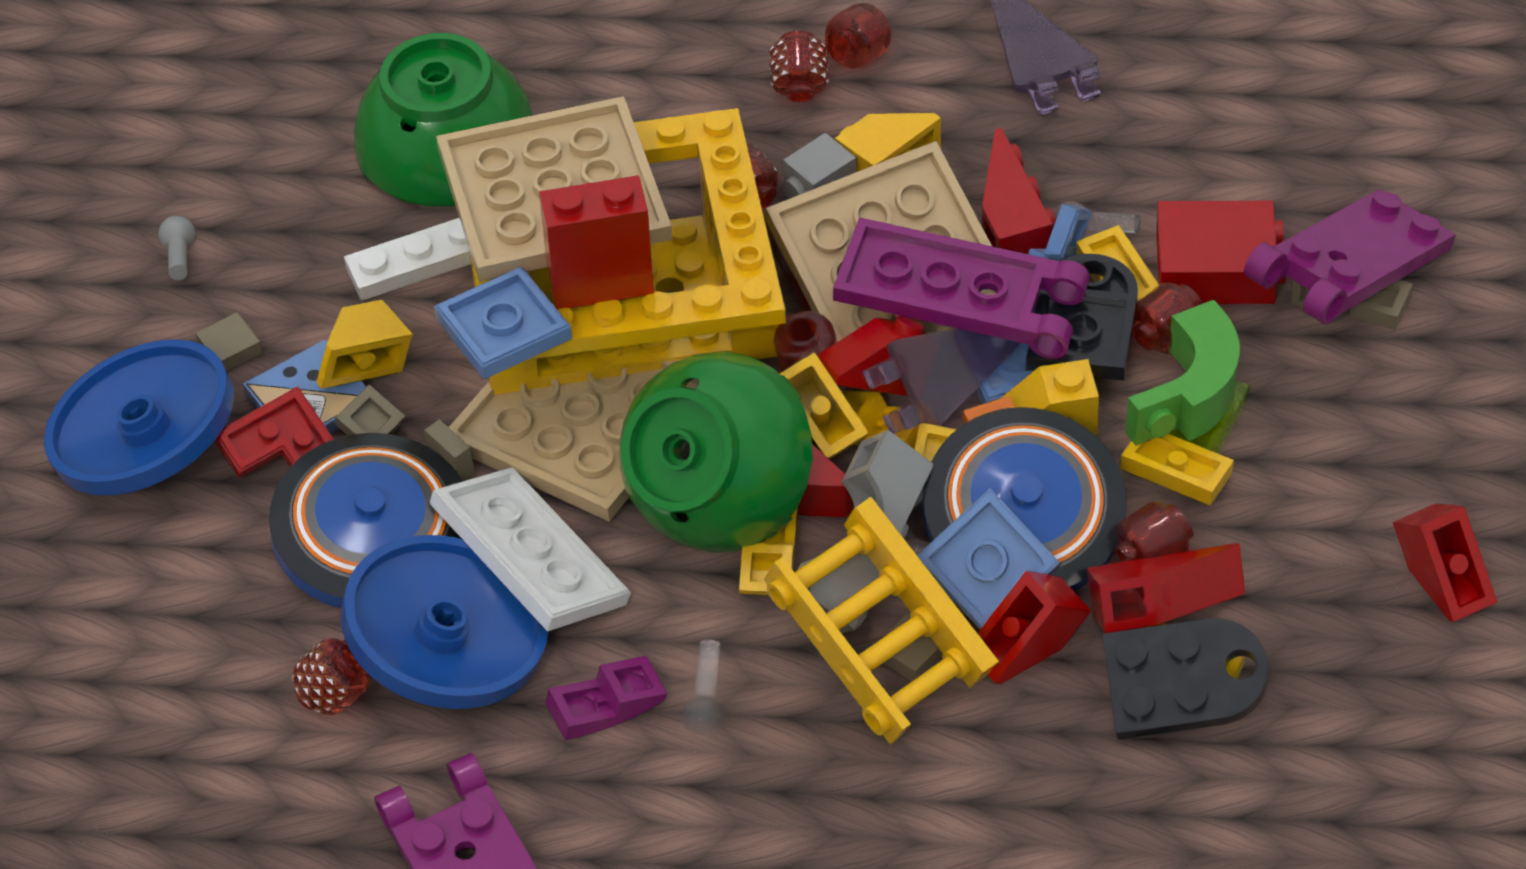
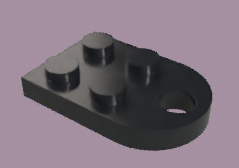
M1078 254L1060 260L1077 262L1083 265L1089 274L1100 275L1103 279L1098 282H1089L1084 299L1075 305L1058 303L1048 295L1046 290L1040 291L1035 313L1040 315L1055 314L1065 318L1072 325L1073 334L1067 353L1058 359L1041 357L1028 346L1026 371H1034L1040 366L1088 359L1093 378L1124 381L1138 304V286L1133 273L1120 261L1100 254Z
M1210 618L1102 634L1118 740L1233 723L1251 713L1261 702L1266 692L1269 671L1264 648L1249 629L1237 622L1221 618ZM1245 656L1252 659L1257 665L1254 674L1242 680L1231 677L1227 673L1226 667L1235 657Z

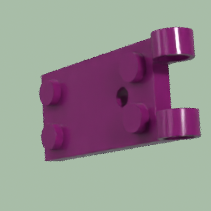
M1377 189L1274 247L1266 242L1259 244L1246 261L1244 275L1266 289L1272 287L1282 277H1289L1310 290L1303 303V312L1322 324L1328 325L1338 315L1450 251L1456 234L1441 226L1437 219L1421 214L1402 203L1401 199L1395 194Z
M859 217L833 287V301L1029 344L1030 348L1037 355L1048 359H1058L1067 353L1073 334V327L1069 321L1061 316L1034 313L1040 291L1046 290L1048 295L1058 303L1065 305L1078 304L1084 299L1090 274L1083 265L1070 260L1055 261ZM990 289L996 294L985 295L980 293V291Z
M472 752L446 764L451 782L462 802L421 821H417L411 804L399 785L374 796L378 813L410 869H537L489 787L485 774ZM464 848H472L476 851L473 857L466 860L456 857V853Z

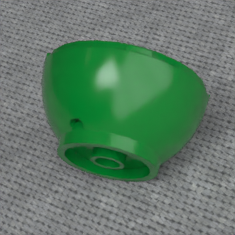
M451 33L420 35L406 40L394 48L386 56L381 69L374 75L359 103L354 126L356 159L363 175L389 195L404 202L423 206H455L438 151L436 136L533 116L531 105L526 93L513 73L491 55L487 54L473 40ZM404 123L416 129L412 132L403 130Z
M730 351L703 353L673 362L650 379L632 400L623 420L618 444L619 465L625 490L637 511L660 534L680 545L710 553L737 552L742 550V547L762 543L767 538H772L793 519L791 516L796 511L806 490L813 461L811 430L805 409L800 401L802 398L785 376L780 375L774 368L751 356ZM698 379L699 384L696 388L686 387L690 381ZM687 441L690 445V454L688 459L685 460L681 455V446ZM676 513H686L689 518L688 521L682 522L676 516Z

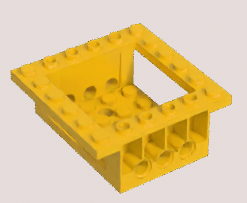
M738 108L634 122L649 164L699 158L703 215L671 219L673 240L651 244L654 293L630 299L610 300L592 305L557 309L571 326L572 339L489 377L490 388L494 389V395L520 391L521 384H526L527 390L552 386V379H557L559 385L588 381V374L593 373L594 379L621 376L622 368H626L627 374L662 369V362L679 361L703 353L730 351L751 356L755 359L781 356L779 324L786 323L785 306ZM470 254L474 286L477 287L490 280L479 282L476 269ZM547 267L527 271L529 276L554 305ZM667 291H676L673 293H665Z

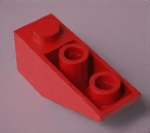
M997 128L994 131L982 203V228L992 247L1028 254L1030 248L1046 249L1056 222L1055 215L1051 208L1045 209L1042 205L1040 190L1033 175L1027 176L1025 173L1019 147L1017 144H1010L1003 129Z
M1239 543L1087 568L1093 618L1104 633L1158 625L1245 594Z

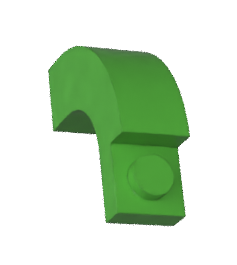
M1215 300L1172 315L1168 351L1184 368L1186 373L1173 381L1128 397L1125 433L1135 446L1154 438L1163 437L1177 429L1180 430L1188 441H1191L1210 431L1230 409L1236 389L1240 344L1232 321Z

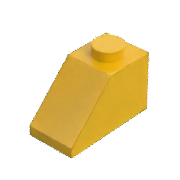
M935 113L867 114L855 124L844 128L835 137V141L856 157V170L858 172L934 141H937L941 149V117Z
M383 300L342 307L326 344L316 384L323 389L402 372L412 339V332Z
M815 352L780 373V375L787 378L802 399L800 401L805 409L811 430L812 444L829 460L869 436V432Z
M1088 359L1040 366L1001 397L1010 396L1015 408H1037L1055 412L1076 421L1094 435L1098 433L1099 395Z

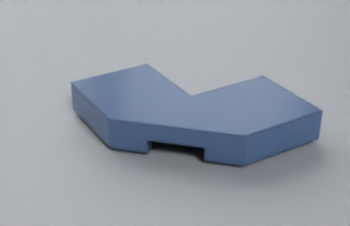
M1062 204L1046 249L1030 248L1028 255L1055 261L1076 255V241L1084 238L1092 216L1091 210L1078 205Z

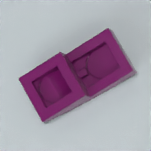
M647 656L599 665L596 679L549 688L545 703L565 740L610 728L634 718L665 701L667 692Z

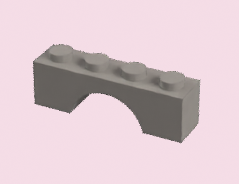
M886 430L861 441L842 479V483L849 492L855 507L869 497H872L904 538L909 528L906 521L913 507L918 505L923 499L924 484L934 464L891 431ZM859 553L809 587L808 591L825 613H828L879 577V570L867 555ZM814 558L802 562L798 569L809 563ZM869 610L839 630L841 634L855 631L864 622Z

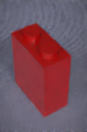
M639 175L539 191L547 274L556 309L574 308L654 293L648 208Z
M1273 200L1158 201L1156 221L1158 284L1163 290V303L1160 304H1204L1215 300L1217 304H1275L1277 284H1285L1286 276L1279 279L1272 287L1266 289L1244 275L1246 261L1259 244L1266 242L1274 247L1284 240L1283 220H1274Z

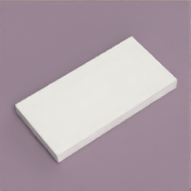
M512 467L433 490L429 504L547 632L627 605L631 594L629 589Z

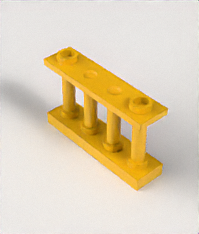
M869 497L856 506L846 520L844 526L847 529V537L795 572L785 559L781 557L773 563L764 580L767 583L768 594L775 605L781 610L787 609L862 707V715L869 728L875 734L883 735L891 745L911 725L903 713L954 677L962 678L969 688L973 687L984 679L999 661L872 497ZM857 554L867 555L879 570V577L828 613H825L808 591V588ZM890 594L899 596L910 610L911 618L858 655L839 630ZM921 636L930 637L943 653V660L898 692L889 696L871 671Z

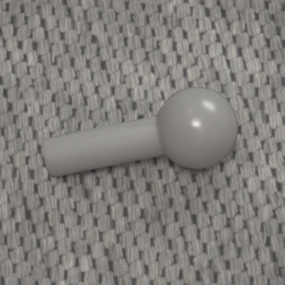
M176 215L168 217L162 222L159 227L158 237L162 246L168 249V274L171 279L179 281L187 276V247L194 242L196 230L189 219Z

